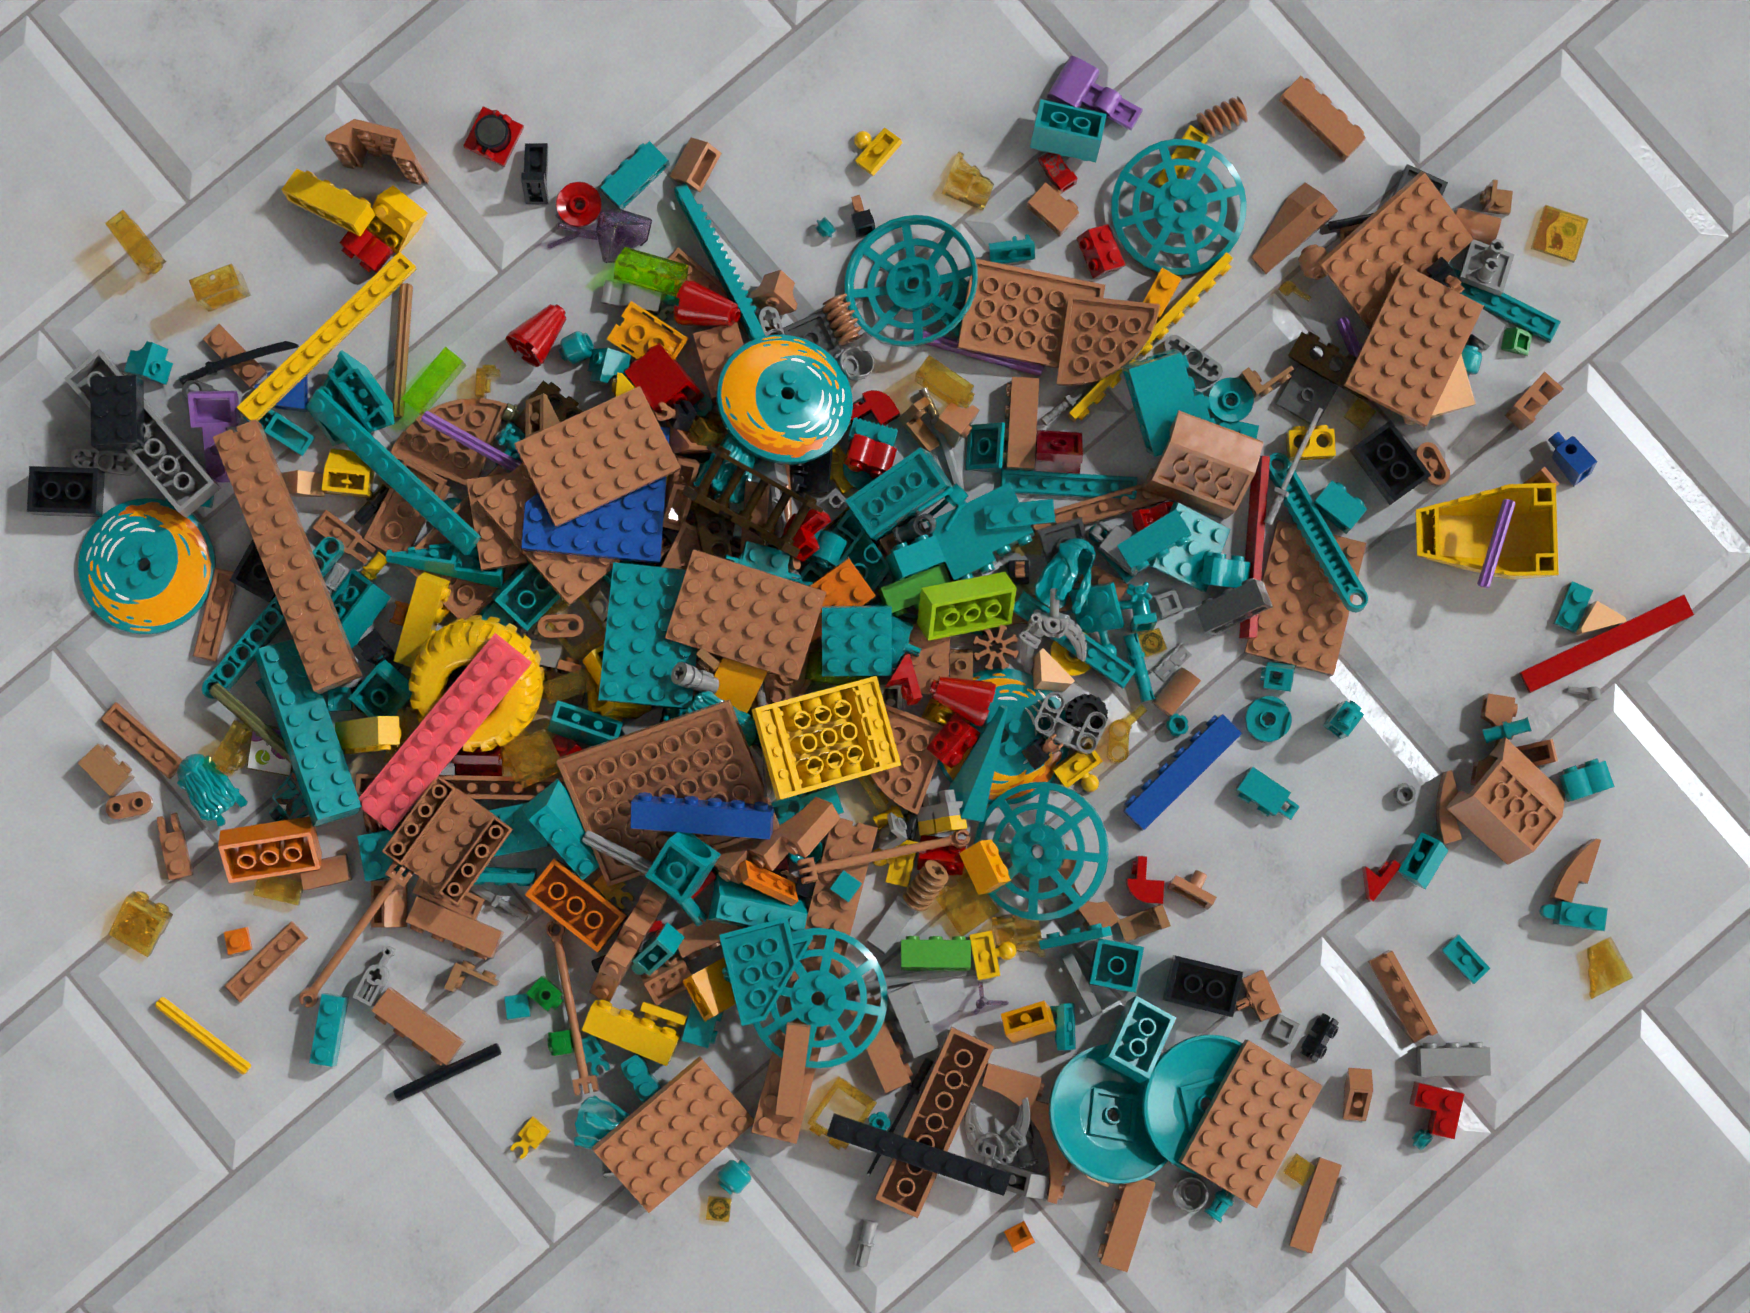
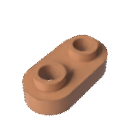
M1430 442L1421 444L1416 449L1415 454L1431 474L1427 481L1434 486L1445 484L1450 478V470L1438 447ZM1424 451L1430 453L1429 459L1423 457ZM1434 471L1440 472L1441 477L1439 479L1434 477Z
M576 614L545 615L540 618L537 627L539 633L545 638H574L582 634L584 622ZM571 622L577 623V628L575 630L569 629V624ZM548 623L554 624V629L552 631L546 630V625Z
M141 791L115 796L107 801L106 813L113 819H125L147 814L153 807V799L148 793ZM138 799L143 800V805L141 807H138L136 805V801ZM118 803L120 810L115 812L114 805Z

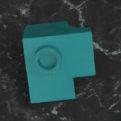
M146 341L142 349L138 351L130 350L124 372L167 385L173 363L165 360L169 349Z
M610 348L592 349L587 370L592 372L590 382L596 384L608 383L611 377L617 378V372L623 373L626 377L625 371L629 367L631 355Z

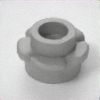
M1401 783L1398 785V788H1395L1393 796L1399 805H1410L1415 801L1416 790L1413 786Z

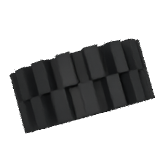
M1092 694L1077 696L1070 702L1066 711L1067 723L1081 728L1084 723L1079 720L1078 711L1084 706L1093 708L1095 712H1101L1105 715L1106 720L1108 719V710L1105 707V703L1099 697H1095ZM1095 717V720L1090 723L1094 729L1101 728L1103 724L1099 717Z

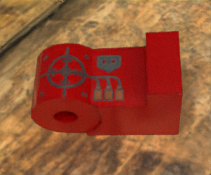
M1047 152L1038 158L1046 176L1061 191V194L1077 184V176L1073 171L1071 172L1059 154Z

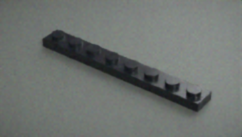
M836 1113L833 1114L826 1135L1002 1196L1005 1195L1011 1177L1010 1172Z

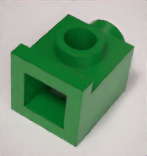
M544 975L526 993L547 1012L551 1008L555 1011L564 1001L561 998L563 992ZM544 991L550 992L548 1000L542 997Z
M570 1029L548 1033L549 1038H547L551 1055L557 1056L574 1052Z

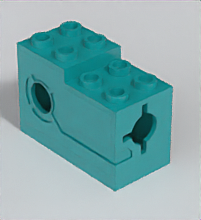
M1175 349L1146 357V359L1130 362L1122 368L1146 451L1154 457L1162 455L1170 438L1169 429L1178 410L1216 424L1214 418H1210L1208 412L1211 406L1207 395L1204 396L1203 393L1195 390L1194 380L1192 376H1188L1186 368H1189V363L1186 355H1182V352Z
M920 447L845 501L870 538L879 541L894 532V527H901L915 516H919L931 506L920 512L917 510L918 507L945 491L950 485L953 487V485L932 454Z
M1010 482L967 502L968 504L961 510L948 531H945L944 528L956 508L935 518L937 526L932 535H935L954 581L974 578L973 575L979 572L984 575L995 570L994 565L998 563L994 555L998 554L1001 557L1012 551L1010 547L1017 544L1022 547L1033 541L1031 537L1035 536L1031 525L986 530L984 506L1019 503Z

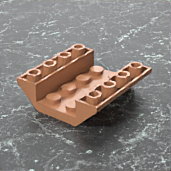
M353 119L325 137V141L330 149H332L344 167L355 169L356 166L363 168L366 153L369 151L370 155L382 157V154L391 156L390 159L396 161L408 182L416 185H421V182L427 184L429 182V178L399 129Z
M1178 410L1169 429L1170 438L1155 469L1150 468L1142 489L1227 519L1237 511L1256 473L1263 441Z
M1503 737L1489 754L1496 760L1469 794L1460 790L1446 809L1504 863L1509 865L1533 853L1563 817L1566 794L1506 737Z
M437 776L382 852L400 865L407 867L458 906L513 829L461 790Z

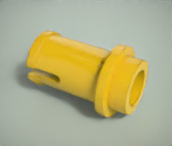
M378 551L366 567L362 566L363 570L361 573L370 581L373 578L376 579V575L387 563L386 557Z
M892 805L891 809L873 816L879 830L889 824L887 818L889 813H893L898 818H904L898 805L895 807Z

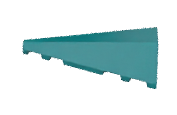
M452 543L429 545V548L415 550V547H408L407 551L392 552V549H389L386 553V562L501 588L506 567L481 571L477 544L468 555H464Z
M1000 705L998 707V711L986 726V730L981 738L974 745L954 781L949 785L948 790L954 789L956 802L963 801L962 807L959 808L961 818L984 822L1008 711L1007 706Z

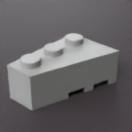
M912 982L888 992L887 1006L890 1012L895 1011L898 1019L894 1020L898 1032H903L907 1041H904L903 1045L907 1054H913V1057L916 1058L940 1048L914 983Z

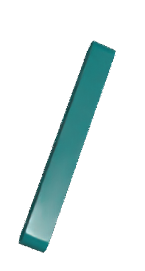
M334 537L324 538L313 550L315 559H320L322 562L320 571L323 578L344 554L345 547L343 542ZM331 542H335L337 545V550L333 554L328 552V545ZM276 596L204 681L202 693L205 697L215 699L209 693L214 683H219L229 692L255 661L258 648L267 646L287 623ZM276 612L278 621L272 625L269 622V616ZM258 630L263 632V639L260 642H256L254 638ZM243 648H247L249 652L245 660H242L240 657V651ZM229 665L234 669L231 677H227L225 674V669Z

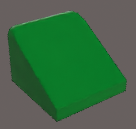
M1517 327L1506 328L1501 349L1528 356L1533 334Z

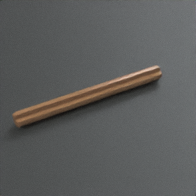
M408 283L400 285L392 391L395 418H402L405 408L413 286Z

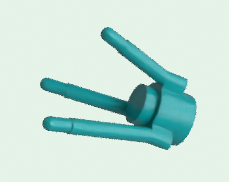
M956 483L953 487L950 485L945 491L918 507L917 510L920 512L943 497L946 499L928 514L934 516L948 503L953 507L958 505L944 528L945 531H948L961 510L968 504L965 499L969 495Z

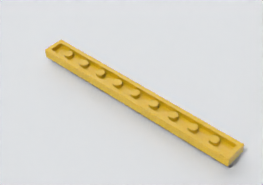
M401 252L396 254L237 406V410L249 421L255 419L259 421L417 270L416 266Z
M1227 252L1155 325L1149 340L1131 362H1134L1141 354L1145 357L1153 348L1151 344L1157 338L1159 340L1163 339L1169 332L1167 327L1172 322L1176 325L1185 316L1183 311L1188 306L1192 309L1200 301L1198 296L1204 290L1209 292L1216 284L1214 279L1219 274L1223 277L1232 268L1230 263L1233 258ZM1120 369L1116 373L1102 379L1069 412L1067 417L1073 422L1078 418L1082 421L1090 413L1088 408L1093 403L1098 405L1106 396L1104 392L1109 387L1113 389L1122 380L1120 375L1123 373V370Z

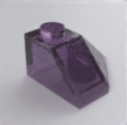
M622 209L600 210L596 233L603 262H625L631 256L629 253L638 245L642 246L648 241L652 219Z

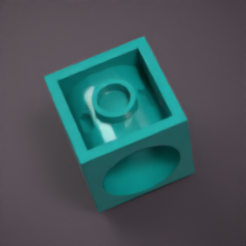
M677 832L667 840L645 877L684 903L700 889L721 854L692 833Z

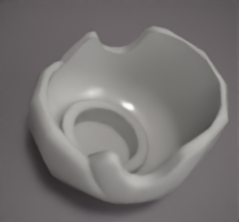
M858 346L844 349L838 357V364L848 380L858 381L865 379L874 370L875 361L870 351H863Z
M1188 1176L1177 1182L1172 1195L1174 1203L1181 1210L1195 1212L1205 1206L1209 1192L1206 1184L1200 1178Z

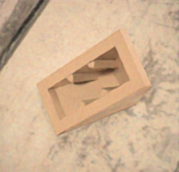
M300 470L281 473L290 496L325 497V493L322 491L323 473Z
M1599 601L1591 603L1576 633L1579 635L1627 622L1626 617Z
M1044 648L1034 656V689L1064 692L1075 681Z

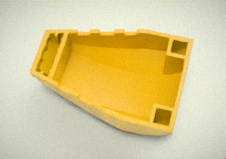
M1556 483L1507 484L1495 489L1416 509L1417 556L1481 573L1504 499H1510L1515 502V507L1493 576L1504 579L1558 576Z

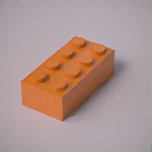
M849 558L809 585L810 587L826 591L822 606H863L876 596ZM822 608L811 642L822 635Z
M310 816L220 830L218 848L228 883L321 869L322 851Z
M555 858L525 894V896L597 953L603 949L628 917L626 913Z

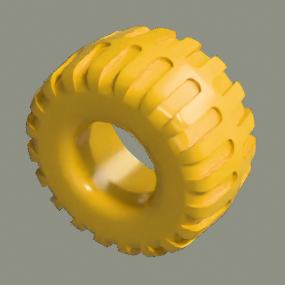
M474 615L466 620L463 618L456 619L442 627L422 645L411 670L409 691H412L410 703L412 709H418L417 719L421 723L446 693L450 673L461 666H468L494 633L532 662L463 745V751L474 752L478 747H481L482 752L490 751L497 745L504 746L509 743L534 719L543 695L544 668L539 665L541 657L538 651H532L530 648L532 641L526 635L521 637L517 634L516 630L518 628L511 623L504 626L499 623L500 619L496 617L482 620L481 615Z

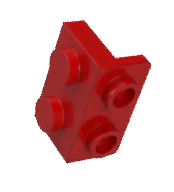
M1109 224L1088 229L1077 237L1079 248L1093 279L1103 273L1118 270L1125 266Z
M955 713L930 742L927 750L952 769L954 765L960 763L964 753L977 742L981 733Z
M921 835L920 842L943 837ZM945 846L919 852L917 870H921L928 860H932L941 864L948 875H963L964 863L959 853L964 851L966 847L960 849L955 846Z

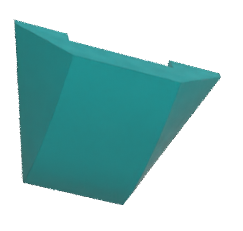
M341 350L337 355L338 359L333 368H330L328 371L327 379L319 389H323L369 433L395 424L393 403L369 369ZM308 410L332 446L344 443Z
M849 508L831 530V533L839 535L847 541L838 564L844 561L846 557H849L871 590L874 591L890 568L881 552ZM811 559V562H808L800 573L801 579L797 580H800L801 584L809 586L835 566L829 565L828 568L816 564L815 560Z

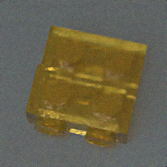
M233 721L212 758V761L217 763L216 768L227 774L233 775L234 771H237L239 768L242 769L248 760L246 756L248 751L242 748L241 745L248 742L252 732L243 722Z
M546 728L526 737L524 734L519 735L504 745V750L500 751L505 763L510 762L513 768L510 770V773L515 783L520 782L522 788H526L560 772L556 762L560 756Z
M968 872L956 879L958 884L950 888L949 885L944 887L939 892V897L936 898V901L960 936L966 935L999 912V909L987 893L978 895Z
M133 891L125 898L108 934L144 956L149 957L160 936L165 932L173 914L169 912L167 905L163 903L155 904L150 901L149 895L145 892Z

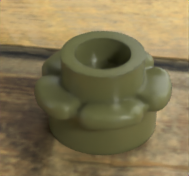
M507 403L508 406L501 418L505 421V424L509 422L514 423L520 411L517 410L516 404Z

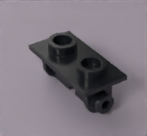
M1325 1013L1317 1017L1311 1028L1312 1031L1318 1034L1315 1038L1308 1034L1300 1047L1302 1048L1300 1053L1306 1057L1312 1054L1310 1059L1316 1063L1318 1059L1324 1057L1328 1041L1336 1036L1339 1029L1337 1026L1339 1022L1334 1018L1329 1021L1331 1017Z

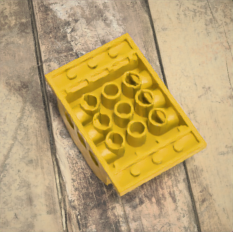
M877 676L751 709L776 801L901 765Z

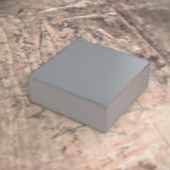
M1175 589L1153 597L1161 619L1183 611Z
M1277 1014L1268 1034L1290 1045L1300 1024L1281 1014Z

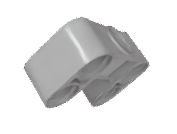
M1057 692L1049 693L1045 697L1035 718L1034 728L1036 732L1047 738L1052 734H1056V737L1052 740L1055 743H1063L1064 747L1071 748L1081 754L1092 753L1097 747L1106 727L1107 720L1105 715L1101 712H1092L1086 718L1082 728L1073 726L1059 718L1065 704L1063 696ZM1051 697H1056L1060 700L1061 705L1058 709H1051L1048 706L1047 702ZM1092 717L1101 718L1103 723L1101 728L1094 729L1091 727L1089 721ZM1041 718L1050 720L1051 727L1048 730H1041L1039 728L1038 721ZM1084 737L1090 738L1093 742V746L1089 750H1085L1080 746V740Z

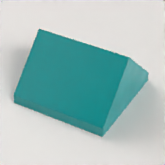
M1005 423L970 425L972 430L968 434L966 470L1001 473Z

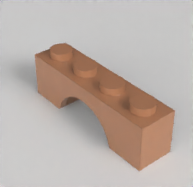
M1485 694L1483 696L1480 718L1487 721L1491 727L1503 725L1502 722L1505 721L1510 723L1512 718L1516 717L1518 704H1515L1514 697ZM1499 739V740H1496V741H1495L1494 748L1498 745V743H1499L1502 739ZM1489 755L1481 761L1474 762L1470 785L1476 786L1496 760Z
M1066 844V850H1070V848ZM1065 859L1062 867L1058 870L1066 880L1073 872L1076 860ZM1074 883L1072 888L1078 893ZM1088 901L1074 912L1077 916L1079 914L1082 915L1085 920L1082 924L1087 931L1090 925L1101 923L1102 928L1111 927L1120 921L1107 901L1098 903Z

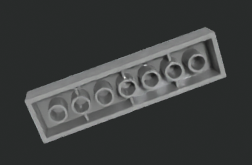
M98 349L64 379L90 408V377L124 376V374L104 352ZM144 399V449H129L126 452L174 508L187 518L218 492L221 487Z

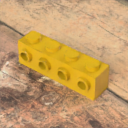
M296 168L281 189L288 201L358 236L362 235L375 216L371 203L363 197L357 198L345 188L340 190L326 179L322 181L307 170L303 172Z
M426 572L417 577L394 662L412 668L420 648L436 632L438 623H441L445 611L442 608L444 602H447L450 596L451 589H448L450 581Z
M375 716L335 723V731L344 754L391 750V745L400 744L401 729L399 727V716Z
M606 1000L594 1001L582 1028V1031L664 1066H667L671 1061L681 1036L670 1027H660L649 1018L641 1019L634 1016V1013L630 1010H620L613 1007Z

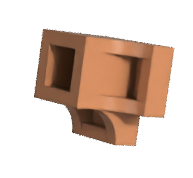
M782 270L765 274L760 286L752 291L749 297L752 298V302L759 309L768 306L774 307L778 311L779 316L796 311L798 305L793 296L795 282Z
M951 402L939 416L934 428L945 436L947 444L955 448L962 438L965 439L971 432L972 427L970 425L976 419L979 409L974 405L968 408H960Z

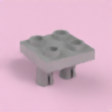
M1494 239L1490 245L1473 240L1468 246L1458 279L1463 283L1501 296L1515 254L1504 251V243L1499 239Z

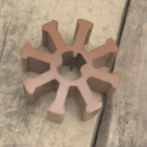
M1004 625L998 627L999 632L995 638L990 628L982 630L988 642L979 639L978 636L973 641V646L978 645L986 648L979 653H974L973 657L976 662L987 655L990 657L988 664L984 667L985 670L991 671L993 669L994 658L998 659L1001 670L1008 668L1009 664L1006 663L1003 654L1013 657V660L1017 658L1018 650L1013 651L1006 648V646L1012 643H1017L1016 635L1013 634L1011 638L1004 641L1001 639L1007 629ZM994 642L996 645H1001L1000 653L997 654L995 651H990L991 643Z

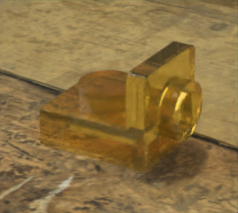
M482 365V368H476L475 395L477 399H487V393H491V379H488V377H501V371L496 369L495 365Z

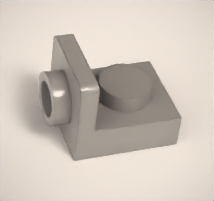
M893 813L887 815L889 824L877 831L881 850L895 848L908 840L905 821Z

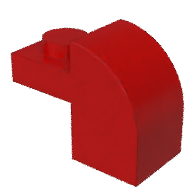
M871 390L862 393L863 404L857 402L853 405L850 422L852 424L854 418L857 417L859 420L872 413L880 426H885L900 417V412L887 394Z
M1164 502L1150 509L1132 512L1134 528L1139 532L1169 514L1173 502Z
M813 508L809 510L793 539L795 541L793 545L800 549L798 556L795 558L803 562L820 549L814 534L831 522L829 514L824 511L820 513ZM795 513L790 517V519L786 523L783 535L786 534L793 519L795 518Z
M1136 856V861L1132 860L1131 874H1135V879L1126 878V886L1129 893L1136 900L1144 903L1163 904L1164 881L1146 880L1147 856Z

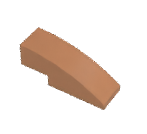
M675 455L681 469L668 476L665 490L663 527L680 530L683 522H686L692 502L690 498L682 494V491L686 485L695 489L693 482H695L700 464L696 459Z
M1452 770L1443 772L1436 799L1437 833L1439 841L1443 844L1462 839L1456 817L1446 809L1458 793Z
M1591 839L1570 858L1555 881L1549 897L1572 903L1578 883L1588 884L1601 843L1600 839Z

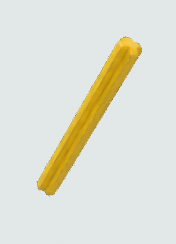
M161 997L156 1002L155 1007L239 1073L244 1075L251 1068L249 1062L165 997Z

